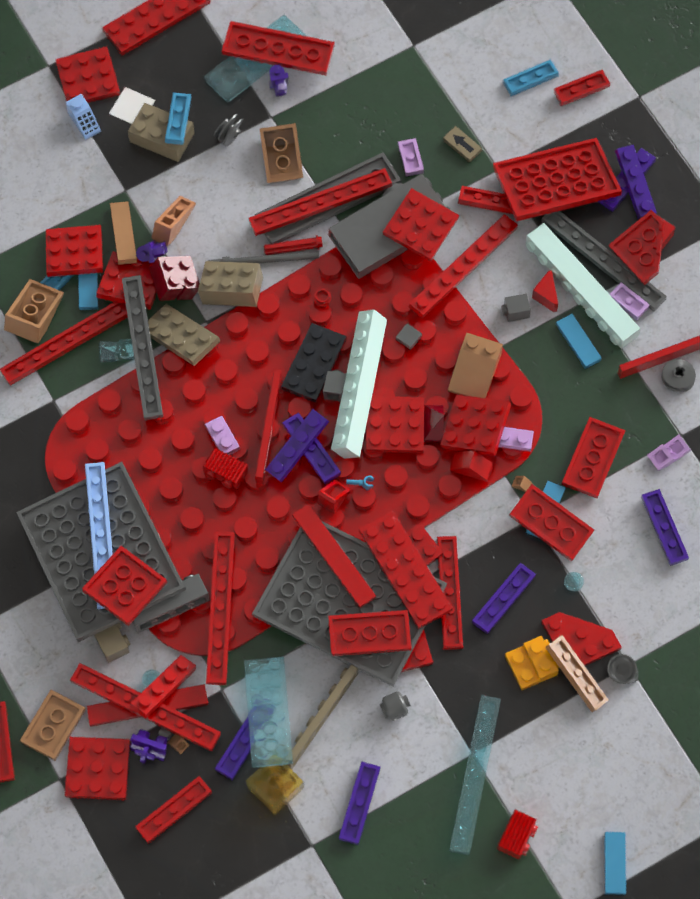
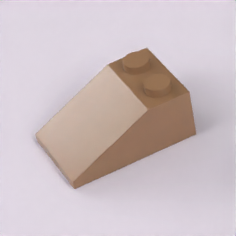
M296 123L260 128L267 183L303 178Z
M29 279L5 314L4 330L39 343L51 323L64 292Z
M466 333L448 391L458 395L486 398L502 354L503 344Z

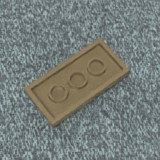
M165 304L148 320L151 338L193 366L220 342L217 335L168 304Z

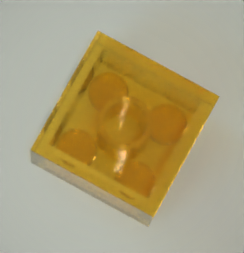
M276 753L246 780L248 789L274 815L304 789L303 780Z

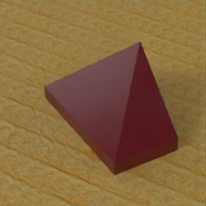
M424 405V442H441L444 427L443 405Z

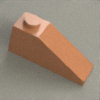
M179 196L155 221L152 240L159 243L165 241L166 246H169L179 234L196 203Z

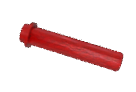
M316 235L313 238L265 244L264 253L265 255L314 248L320 250L319 248L323 247L322 237Z

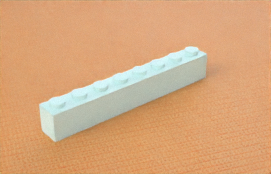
M545 223L527 235V249L535 253L543 266L545 265L549 271L552 270L553 277L561 282L565 291H569L573 295L578 305L584 307L587 315L590 318H594L598 327L610 336L613 344L618 345L622 349L639 336L640 327Z
M374 309L360 311L358 314L331 450L344 459L360 457L387 323V319Z

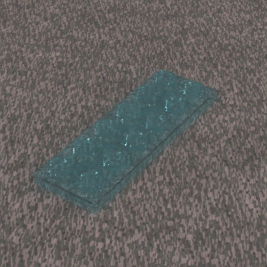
M285 14L267 27L268 29L307 36ZM229 56L204 76V80L228 103L267 73L274 65Z
M284 657L244 660L252 768L293 764Z

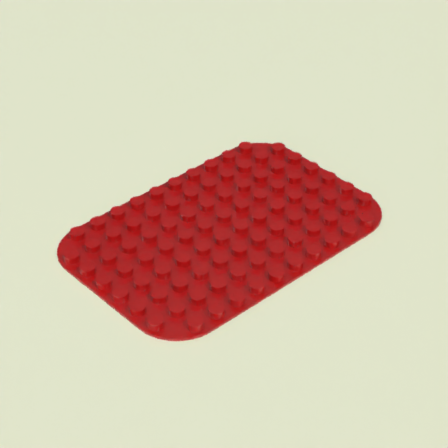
M337 247L262 291L259 294L257 307L237 306L206 325L204 328L217 335L220 342L195 366L169 349L155 356L154 361L164 417L144 420L135 368L73 406L57 422L49 436L45 452L46 471L55 493L86 479L85 464L104 462L105 469L123 462L181 580L183 581L189 575L199 573L208 591L210 601L148 628L163 644L182 653L208 656L215 532L235 533L229 652L272 627L253 617L252 613L300 528L292 514L305 505L309 504L321 521L365 542L359 532V528L391 511H394L406 532L419 523L426 528L513 472L532 454L542 429L541 404L529 380L502 347V354L486 398L504 400L511 403L505 427L534 431L531 452L498 447L496 456L480 454L492 463L487 482L451 472L450 467L455 452L464 451L442 449L440 446L441 442H424V453L366 452V428L360 457L344 459L331 450L340 402L324 399L322 390L315 403L282 390L280 386L266 468L291 437L282 422L298 412L305 419L314 409L329 421L317 439L341 471V475L324 484L303 455L282 482L268 471H265L263 485L256 484L255 472L273 372H281L282 385L311 323L346 336L347 340L332 371L338 370L346 374L359 312L374 309L385 317L387 323L372 396L424 397V405H443L444 434L455 397L458 395L449 392L448 388L466 333L495 342L498 341L456 287L423 319L408 307L409 303L443 272L434 258L430 262L411 250H407L358 279ZM321 288L328 290L332 296L330 304L325 307L317 306L313 301L314 292ZM406 324L422 333V337L411 350L396 340V336ZM220 416H223L240 446V450L230 454V456L248 465L249 471L238 489L233 487L228 489L218 479L211 480L207 478L203 472L204 463L212 450L217 448L205 424ZM366 476L374 477L372 482L366 481L367 484L373 485L370 490H365L363 486L346 484L347 479L364 480ZM334 480H337L351 489V491L333 514L318 504V492Z

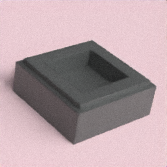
M406 324L396 336V340L411 350L422 337V333Z

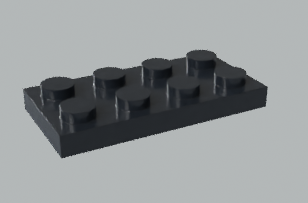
M311 323L281 385V389L316 403L324 388L327 371H332L347 340L346 336Z

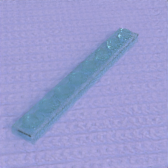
M481 695L449 850L451 852L470 855L501 701L499 698Z

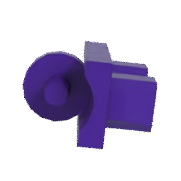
M274 65L269 71L270 89L274 88L276 97L286 95L289 80L288 72L285 73L282 66Z
M155 240L149 241L137 249V258L142 262L148 260L149 263L154 262L157 257L163 256L168 252L166 242L156 243Z
M140 729L136 735H132L130 750L135 751L136 755L141 756V763H145L147 759L153 761L154 759L165 760L167 750L166 737L157 736L155 741L150 740V733L143 729Z

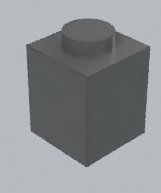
M527 293L505 297L504 305H501L503 316L507 317L508 322L530 318L531 308Z
M338 370L327 371L323 389L324 399L341 402L346 378L345 373Z

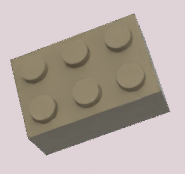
M144 102L128 130L129 140L133 144L179 162L194 135L193 122L187 121L183 145L165 143L169 112Z
M205 261L198 288L202 304L257 307L263 281L260 263Z

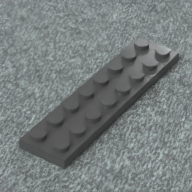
M384 152L255 215L384 168L392 184L401 183V179ZM385 189L264 234L270 244L282 242L383 193Z

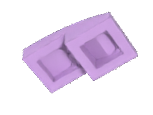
M678 434L665 445L661 444L647 456L659 471L689 453L691 449Z

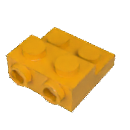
M542 636L525 642L523 646L505 653V658L521 690L558 675V668L560 667L545 648L550 644L547 639L543 640Z

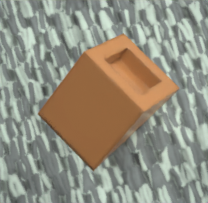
M516 476L512 487L526 492L532 482L525 476Z
M177 734L167 742L180 754L189 746Z

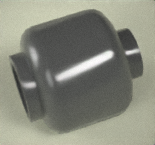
M398 691L383 697L380 704L385 718H389L391 721L408 715L407 707L411 706L407 695L402 696Z

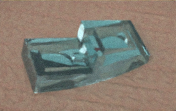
M120 339L119 342H100V362L133 360L132 340Z

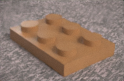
M50 690L20 742L56 761L86 708Z

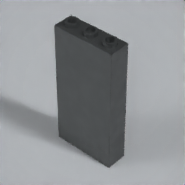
M422 174L329 228L328 236L358 279L409 250L384 236L383 231L411 188L445 207L438 192L435 193L430 180Z

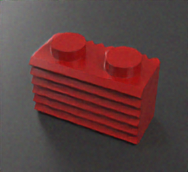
M217 448L212 450L203 465V472L207 478L211 480L218 479L228 489L232 487L238 489L249 471L246 463Z
M514 809L497 850L519 860L521 855L526 856L530 847L527 842L530 837L534 838L538 830V826H536L537 819Z

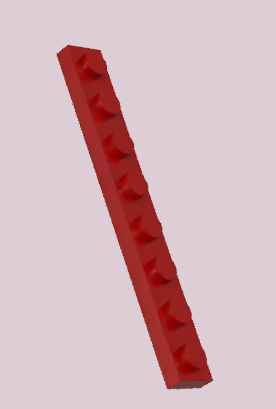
M384 168L249 217V223L256 237L392 187V181Z
M504 214L409 303L408 307L423 319L516 231L518 224Z
M113 302L0 368L1 374L9 386L15 384L128 317L126 304Z
M215 532L206 685H227L234 532Z
M79 663L70 679L71 683L142 717L130 708L131 702L141 694L140 692ZM163 703L146 718V720L211 752L221 735L220 731Z

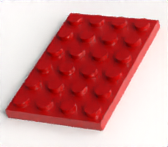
M597 138L493 163V169L516 222L621 196L622 190Z

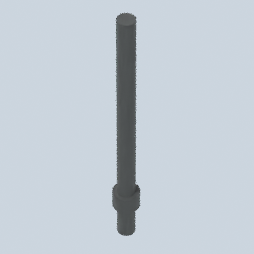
M319 252L238 258L227 256L222 257V259L208 261L271 263L319 258Z

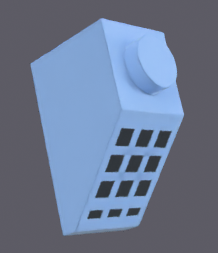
M82 94L66 101L68 114L85 140L101 132L94 114Z

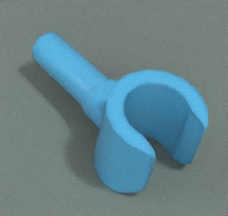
M366 476L364 480L347 479L346 484L363 486L365 490H370L373 485L367 484L366 481L372 482L374 477Z

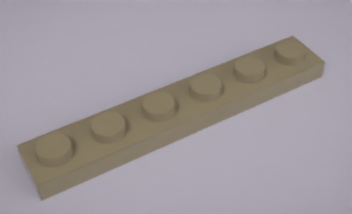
M350 665L349 668H345L342 671L339 683L333 684L328 693L330 696L327 700H322L317 708L319 711L316 716H311L308 720L305 732H300L295 739L296 745L293 749L289 748L283 758L288 769L292 770L357 677V667Z

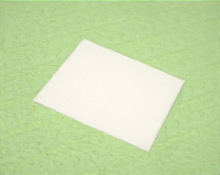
M125 87L109 114L132 124L144 102L153 105L155 100Z

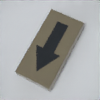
M456 126L443 137V141L469 163L482 152V148Z

